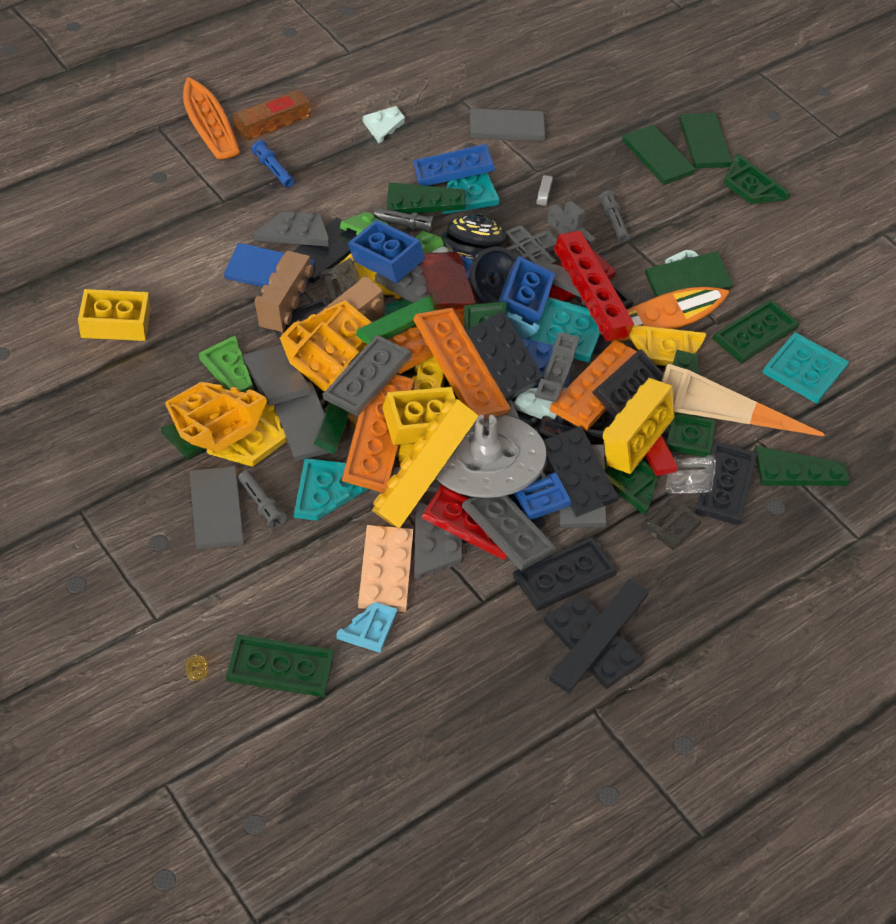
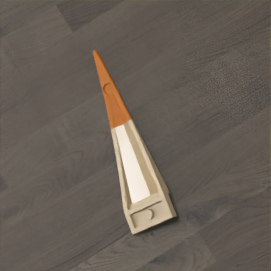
M671 364L666 366L662 382L672 385L674 412L818 436L825 435L823 432L690 370Z

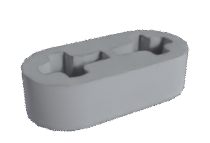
M543 175L537 205L547 206L553 176Z

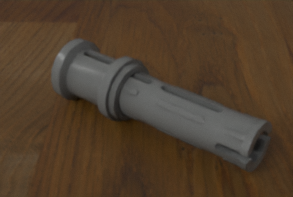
M611 190L605 191L600 194L599 201L604 206V214L610 218L618 242L625 243L630 239V235L620 214V204L615 200V192Z
M376 207L374 211L375 218L406 225L411 230L421 229L432 233L434 228L435 216H421L416 212L411 215Z
M245 470L241 472L238 480L258 505V513L266 518L269 528L277 529L286 522L287 516L279 510L276 500L268 497L251 471Z

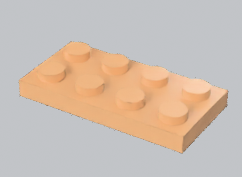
M367 525L358 608L366 609L372 603L377 602L396 608L399 612H406L413 529Z

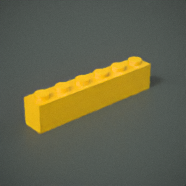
M458 399L447 400L441 406L440 415L429 423L425 436L419 438L414 444L413 448L415 450L402 461L398 474L393 475L387 483L388 488L375 499L373 503L375 506L372 511L390 525L397 528L402 526L478 418L475 412Z

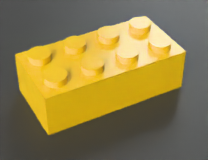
M648 378L639 387L635 396L628 400L626 407L621 413L616 415L612 424L603 432L607 466L629 474L632 473L675 418L672 385Z

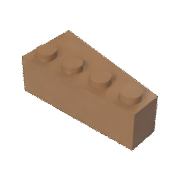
M291 251L285 252L277 264L276 273L272 272L269 277V285L264 284L261 293L263 295L257 296L254 300L259 327L283 332L286 325L290 324L293 309L298 307L299 296L301 293H304L306 281L313 273L310 256Z
M365 276L319 312L321 313L326 308L346 300L371 322H374L383 317L385 311L383 290Z

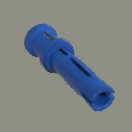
M264 140L254 143L251 151L260 158L261 164L268 166L285 188L291 187L295 180L276 159L275 152L267 147V143Z

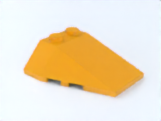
M344 300L326 308L317 315L313 314L308 319L293 323L281 335L280 340L289 363L320 389L326 391L367 346L364 341L356 336V330L372 322Z
M200 382L165 402V405L181 438L192 445L219 452L255 431L267 399L253 390H247V393L239 392L238 388L235 387L227 390L223 389L222 385Z

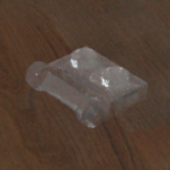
M709 455L706 458L692 459L673 457L678 468L677 472L668 474L666 482L667 494L712 492L716 468V458L714 455ZM706 467V469L678 470L679 468Z

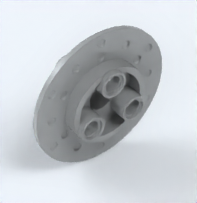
M481 414L435 478L445 487L463 495L483 498L510 495L526 488L540 476L546 463V447L538 432L525 422L507 415L495 417L490 414L489 418L484 419L483 414Z

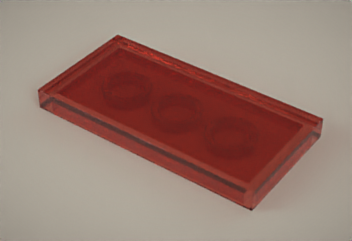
M423 252L425 259L420 265L434 309H464V305L476 304L460 253Z

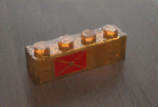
M297 89L234 113V129L245 141H249L310 117V101Z

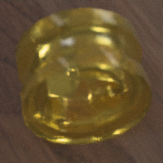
M199 655L191 656L185 662L186 675L189 679L199 681L207 676L208 664L204 657ZM192 666H201V670L195 669L194 671H192Z

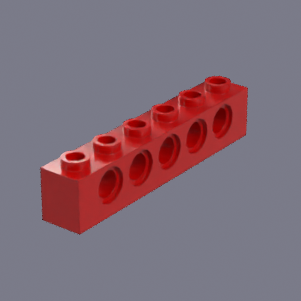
M575 231L559 234L554 246L555 253L563 263V267L572 279L573 285L576 286L582 301L585 302L590 316L598 326L599 332L604 336L606 342L629 337L634 322L582 232Z

